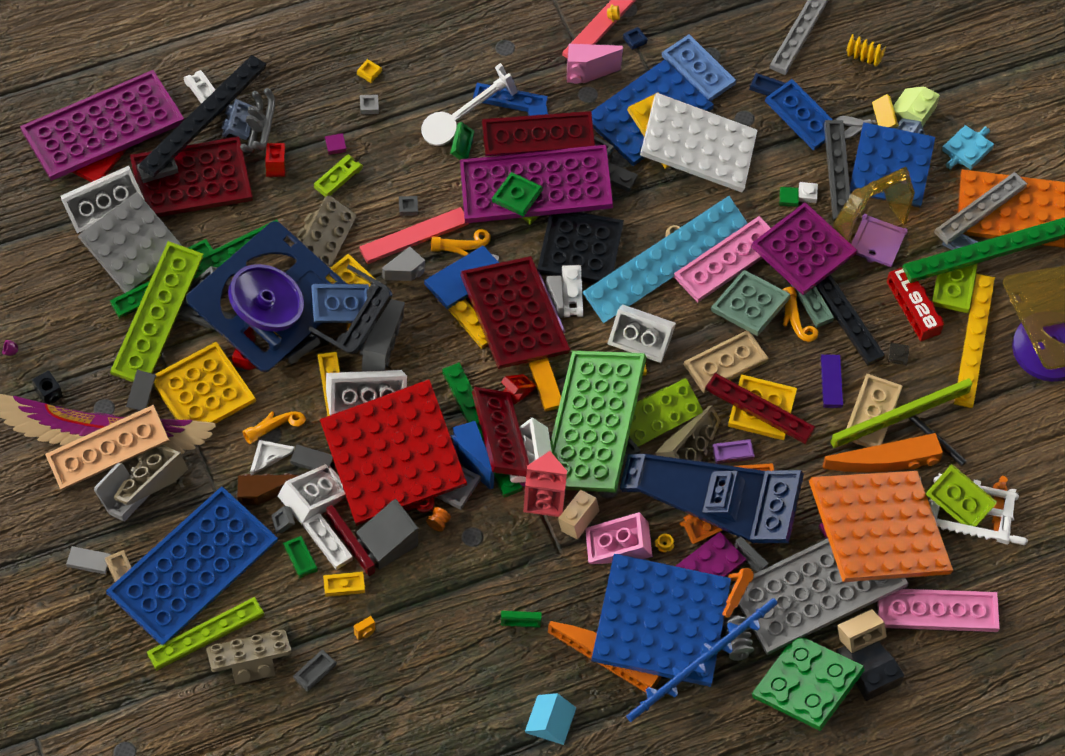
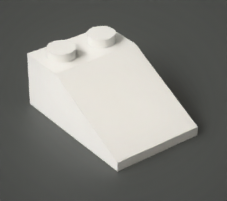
M325 464L286 481L278 497L285 506L290 507L292 514L302 525L303 522L316 514H323L327 507L330 505L334 506L344 499L346 495L340 477L331 466L328 468Z

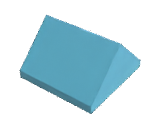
M558 693L538 695L525 733L564 745L576 707Z

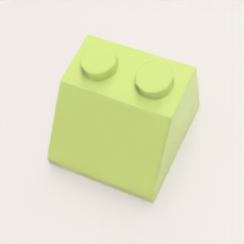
M926 87L905 89L893 106L897 120L900 121L901 118L921 121L923 127L936 109L940 95Z

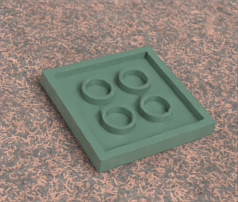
M743 270L712 305L711 312L758 336L789 301L790 293Z

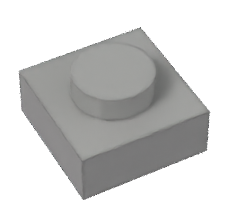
M360 95L361 114H379L378 95Z

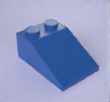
M476 421L453 427V435L450 437L459 462L467 470L481 476L480 481L489 489H493L494 472H492L488 453Z

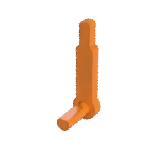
M1001 476L999 482L995 483L993 488L1007 491V477ZM994 496L993 499L997 501V504L993 508L1003 510L1005 498ZM992 515L993 531H999L1002 517Z
M742 568L738 573L728 574L727 577L731 578V582L736 581L726 601L727 605L722 613L724 618H730L748 584L753 580L754 574L750 568Z

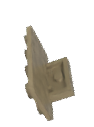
M328 195L324 198L319 210L307 215L304 220L306 223L304 228H301L297 234L298 240L330 268L356 218V214Z
M274 630L261 635L256 634L252 637L214 644L206 648L211 671L217 672L232 668L235 685L275 676L272 659L292 653L285 630Z

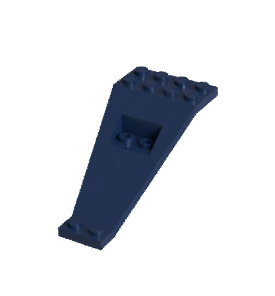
M628 454L620 490L622 492L644 493L731 534L742 537L751 543H789L804 473L801 470L763 471L650 454Z

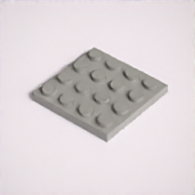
M138 192L78 235V238L124 293L136 288L153 275L168 241L182 246Z

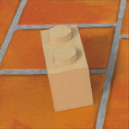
M580 490L558 518L561 531L578 540L600 511L597 498Z
M873 609L837 625L839 639L851 653L887 637L885 622Z

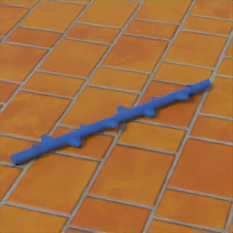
M772 598L760 609L757 608L756 612L740 625L729 622L727 624L729 633L713 646L703 643L701 645L703 654L685 669L674 666L672 668L674 678L659 690L648 687L646 689L647 699L641 701L639 706L627 714V719L632 722L644 711H648L649 707L666 694L672 697L678 696L676 686L693 672L705 674L704 663L720 650L731 653L733 651L731 641L746 629L751 628L758 631L760 629L758 620L763 618L766 613L778 604L776 599Z

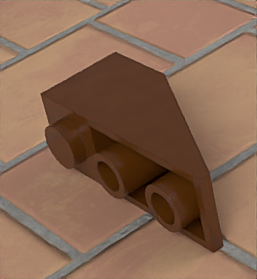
M269 473L263 475H238V501L242 505H260L277 497L285 482L297 477V475L290 473L283 475Z

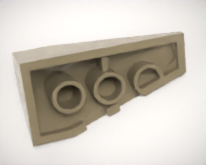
M708 406L703 410V413L697 415L665 441L657 450L656 455L701 462L703 456L707 455L708 450L706 448L709 441L713 440L720 424V419L713 406Z
M160 445L141 454L138 457L139 462L137 466L132 467L130 477L123 481L114 499L129 506L174 483L188 470L181 452Z

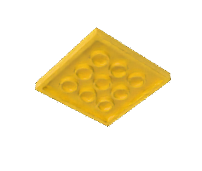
M217 342L155 374L157 376L154 387L175 419L212 422L216 424L256 402V398Z

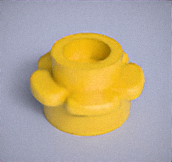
M613 4L610 8H607V17L612 22L620 19L619 6H614Z
M661 534L655 540V546L658 547L660 552L665 553L674 548V539L669 534Z

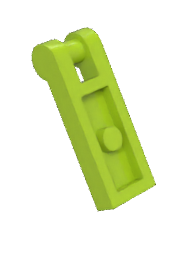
M348 154L314 183V188L325 197L331 196L352 176L358 174L362 170L363 165L355 162L354 158Z

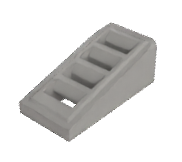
M548 276L546 280L547 290L559 318H563L562 277Z

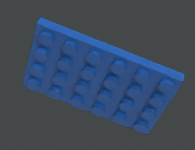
M665 59L591 111L593 129L609 144L613 145L614 149L632 166L645 158L640 155L644 136L628 113L627 109L629 106L658 92L708 112L714 106L710 100Z

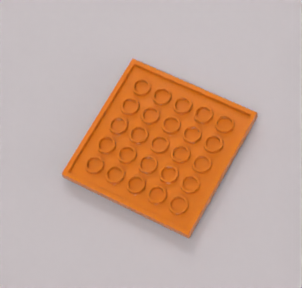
M918 471L811 477L809 480L843 582L948 575L952 573L953 568Z

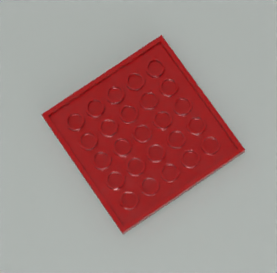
M430 379L320 419L356 526L371 520L394 499L404 509L468 485Z

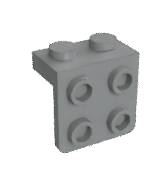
M117 463L95 486L94 491L109 515L125 522L148 496L129 506L114 499L123 481L130 477L125 466L122 463Z

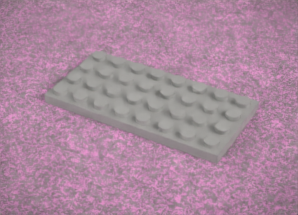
M827 538L755 573L738 606L745 617H750L756 612L757 608L760 609L772 598L778 602L773 609L758 620L760 629L758 631L752 629L764 651L769 655L792 643L797 638H802L907 587L908 582L906 578L843 582ZM735 584L730 585V592L732 591Z

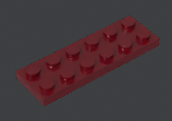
M591 111L482 119L485 157L595 146Z
M474 387L472 395L492 472L526 477L529 461L510 393Z

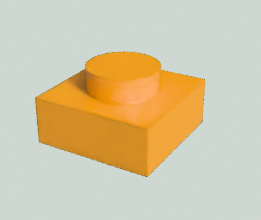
M371 616L354 625V635L358 640L371 636L375 631V621Z

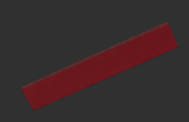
M714 373L705 386L706 391L804 444L808 442L815 431V426L717 373Z

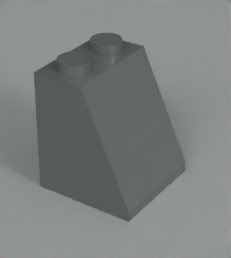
M396 499L391 501L356 532L358 542L379 570L418 546V527Z

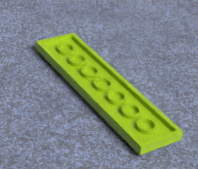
M169 241L167 242L111 368V375L133 382L137 370L153 373L203 259V253Z

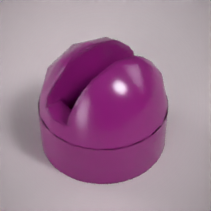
M6 340L2 350L3 355H15L18 352V345L14 341Z

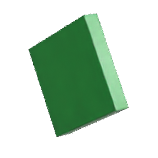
M511 172L492 197V202L524 217L543 191V186Z

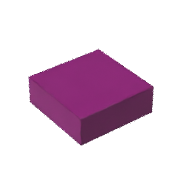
M343 133L325 136L328 155L346 152Z

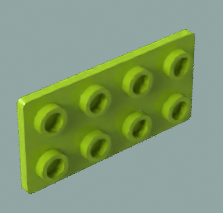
M684 378L636 402L629 436L637 447L703 413V409L688 380Z

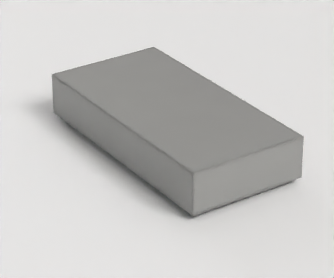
M72 546L66 565L70 568L106 574L108 566L105 557L111 554Z

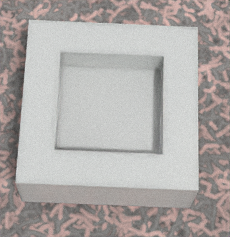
M799 182L798 201L816 203L818 184Z

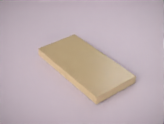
M746 330L684 361V366L701 391L706 393L708 391L705 390V386L714 373L732 380L768 362L769 358L751 332Z
M866 373L847 428L895 409L903 386ZM888 427L852 442L865 447L881 445Z

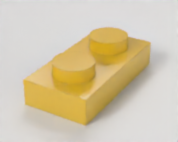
M363 572L323 575L325 597L365 593Z

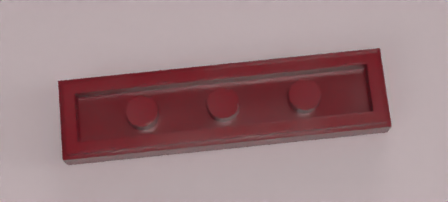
M330 505L326 508V518L368 576L375 573V564L333 505Z

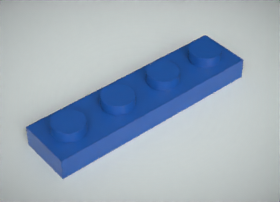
M477 83L473 99L491 85ZM503 88L482 103L528 112V107L546 105L548 96L518 91L512 96L506 88Z

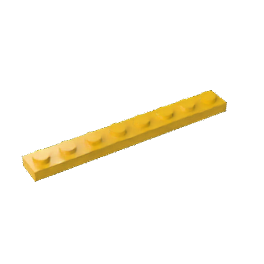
M976 274L957 381L958 383L970 378L973 384L968 394L954 399L955 405L973 408L995 277Z

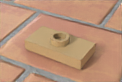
M124 550L105 557L115 582L132 568Z

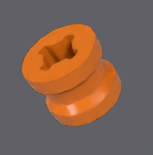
M435 507L432 511V516H429L426 522L434 530L443 531L445 523L450 521L451 516L446 510Z

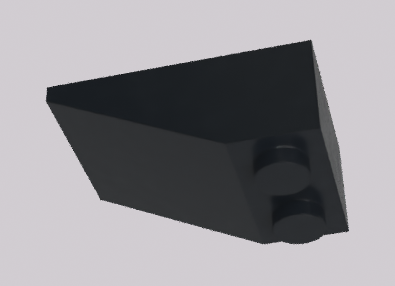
M879 641L853 653L846 646L836 649L838 654L864 666L865 671L855 684L865 701L902 684L905 675L892 655Z

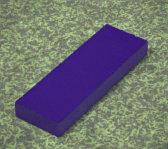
M821 354L823 408H842L843 394L840 355Z

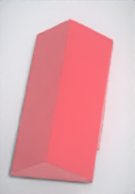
M551 451L527 465L523 512L560 517L563 513L567 470Z

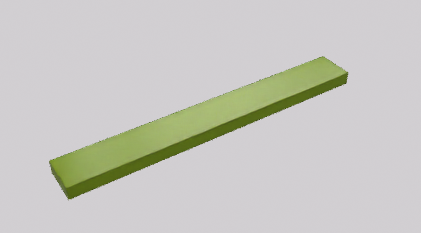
M968 378L835 433L832 436L831 444L833 448L840 447L968 394L973 383Z

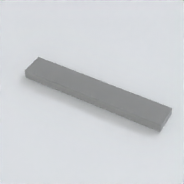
M807 0L772 60L769 69L783 75L787 74L829 0Z
M1016 172L1012 173L936 228L934 233L948 245L1025 189L1027 183Z

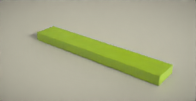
M253 597L169 640L164 645H159L147 651V655L157 671L263 617L264 612L256 598Z

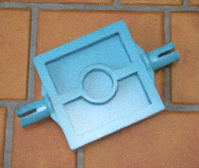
M966 125L960 129L942 148V151L951 157V160L946 163V167L952 169L958 163L971 170L994 147V143L985 138L990 133V129L984 127L980 132H975Z

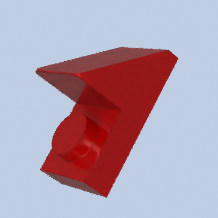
M524 374L505 376L501 381L505 386L503 391L510 393L513 404L520 402L536 388V385Z

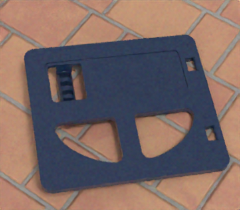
M273 221L187 294L186 302L255 367L262 372H269L313 333L308 330L310 326L317 329L323 324L314 323L311 286L313 284H331L326 279L328 275L337 281L334 284L347 283L281 223ZM288 237L295 244L290 247L284 240ZM271 254L287 255L296 260V264L285 273L299 286L304 299V308L298 321L292 327L276 332L281 339L274 332L264 331L249 325L238 315L233 319H226L220 305L221 294L228 279L231 276H235L240 269L246 267V263L250 260ZM249 327L269 343L270 349L267 352H263L244 334Z

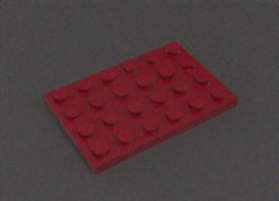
M239 137L187 145L174 158L179 173L146 183L142 182L137 165L151 152L130 155L133 175L143 198L158 217L253 201Z
M531 256L461 271L460 276L498 369L569 353V345Z

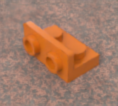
M690 514L684 516V521L680 522L681 527H685L692 544L723 530Z

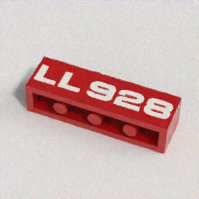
M903 268L889 272L886 282L919 340L924 341L940 335L944 321L935 311L934 303L928 299L924 286H921L919 281L910 283Z

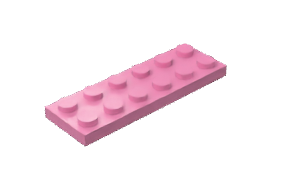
M758 216L675 272L674 278L698 303L741 274L743 270L748 269L763 259L751 247V244L771 228Z
M901 589L877 601L878 616L885 622V628L998 632L1000 629L997 592Z

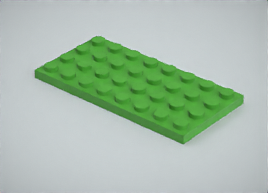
M572 351L550 442L552 454L567 470L565 490L617 491L647 358L645 353Z

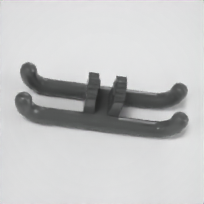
M269 88L264 89V93L268 98L266 116L262 113L263 100L261 95L257 91L252 92V96L256 101V107L250 106L248 108L249 115L246 117V123L251 127L248 146L246 144H241L240 146L241 150L245 153H251L254 148L262 151L267 146L275 109V97ZM262 131L261 140L259 143L258 141H256L258 132Z

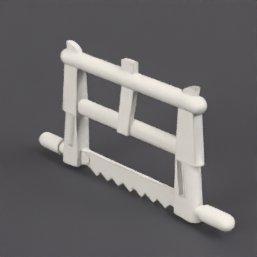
M939 473L938 476L934 477L933 482L935 483L942 474ZM974 480V483L988 495L1006 498L1003 510L992 508L988 515L1002 517L999 531L938 519L940 506L931 498L928 501L936 524L942 530L948 529L949 532L956 531V533L963 532L964 535L970 534L971 537L977 535L978 538L985 537L986 540L993 538L997 539L996 542L1003 544L1011 542L1026 545L1028 543V540L1024 537L1010 536L1011 521L1014 520V501L1019 498L1018 493H1016L1017 489H1010L1009 491L981 486V481Z

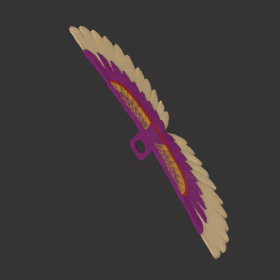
M0 394V418L6 419L4 421L5 424L14 426V431L25 433L24 436L39 437L38 441H49L51 444L60 443V445L64 446L125 418L106 413H87L18 396ZM160 419L170 440L162 445L184 454V450H193L196 448L194 445L204 444L205 441L202 439L210 438L213 435L212 432L208 431L214 429L216 424L193 420Z

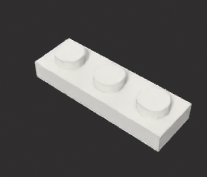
M320 513L303 522V527L336 570L353 560V556Z

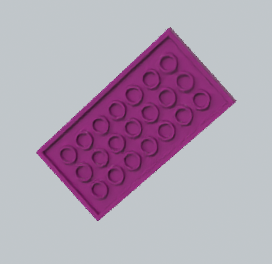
M151 70L20 126L52 181L179 126L185 119L154 70Z
M606 145L460 160L465 223L523 217L492 202V197L511 172L543 186V191L524 217L613 208Z

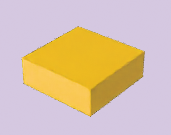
M367 59L357 70V75L372 83L382 72V67Z

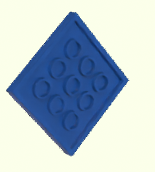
M863 122L850 183V193L921 208L935 137Z

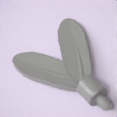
M849 116L836 118V120H843L844 125L851 126L844 132L845 140L851 139L861 132L863 122L876 123V120H861Z

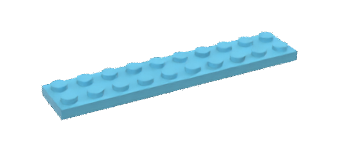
M728 196L582 293L601 321L605 323L617 315V311L622 305L630 306L673 278L675 272L748 223L730 196Z

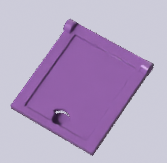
M864 213L851 245L857 249L856 255L865 257L868 262L875 261L892 267L902 241L908 233V229L895 226Z

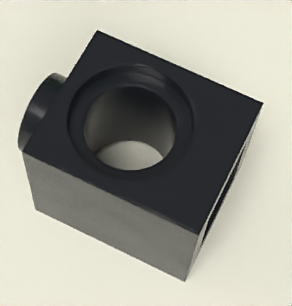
M49 370L32 379L34 389L44 403H55L63 396L60 385Z

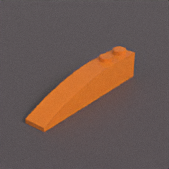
M936 433L825 456L823 468L861 473L889 472L905 469L914 470L923 465L932 466L940 462L943 452Z
M550 621L548 633L588 658H592L596 632ZM598 663L645 693L648 687L654 689L662 676Z

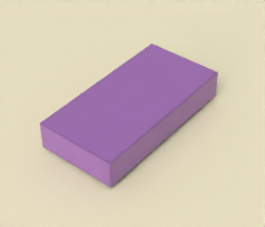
M751 439L717 443L712 446L716 464L754 459Z

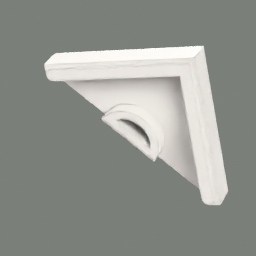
M259 440L250 474L254 475L294 453V447Z

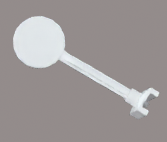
M501 63L495 67L500 78L481 94L452 115L445 112H435L424 120L421 130L426 142L434 146H443L451 142L457 128L456 121L503 88H506L512 96L518 92L509 73L506 74Z

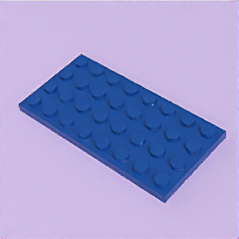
M221 486L108 588L106 594L160 645H164L278 541V538Z

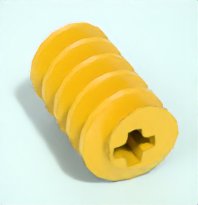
M852 34L846 51L848 57H851L853 53L854 59H858L861 56V62H864L867 58V63L871 64L874 60V66L877 67L882 61L886 46L883 50H881V44H878L875 48L873 41L870 45H867V39L861 43V37H858L855 41L854 34Z

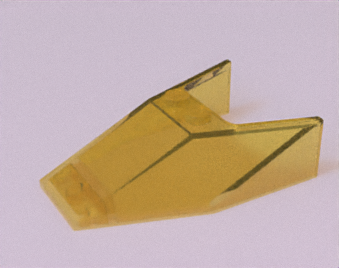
M906 166L876 181H872L862 188L854 190L832 224V227L850 243L854 224L869 198L882 191L888 205L902 224H906L915 194Z

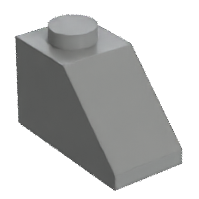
M409 246L382 268V278L384 280L412 281L425 272V260Z

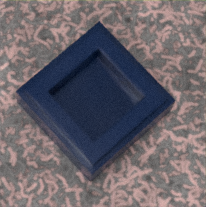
M639 27L623 34L624 40L632 50L646 44L648 41Z

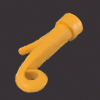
M478 229L474 233L475 241L431 237V252H440L441 250L466 256L469 253L464 250L478 249L483 245L485 247L490 242L491 236L487 230ZM479 235H483L485 238L482 240L479 238Z
M794 287L782 289L790 293V299L785 304L783 326L786 327L790 319L791 325L800 339L807 342L814 341L818 337V330L813 326H807L802 329L796 300V289ZM808 331H810V332H812L813 334L807 335V334H805V333L808 332Z
M272 411L256 426L243 430V436L248 444H252L258 441V438L288 421L292 426H302L306 421V417L301 412L291 411L273 418L274 412Z

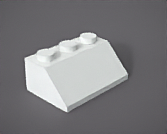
M622 305L617 311L607 344L631 353H645L648 359L661 363L671 341L676 323Z
M534 418L529 419L519 427L529 464L547 452H552L548 427ZM510 475V481L513 483L526 482V477Z

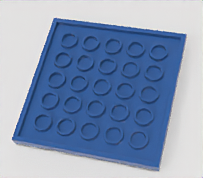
M614 553L591 661L671 679L674 678L672 669L674 666L685 669L703 654L701 648L703 643L713 646L720 641L724 621L722 613L727 604L731 578ZM717 654L704 663L705 674L693 672L683 681L711 687Z

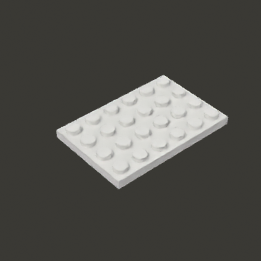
M656 93L640 155L743 192L757 130Z

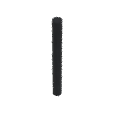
M917 415L909 418L926 435L936 433ZM936 433L941 448L959 465L963 466L967 460Z

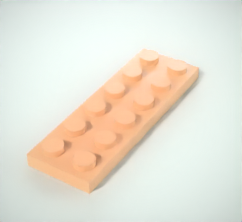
M152 405L45 455L60 489L64 490L114 467L117 463L130 460L170 440L155 406Z

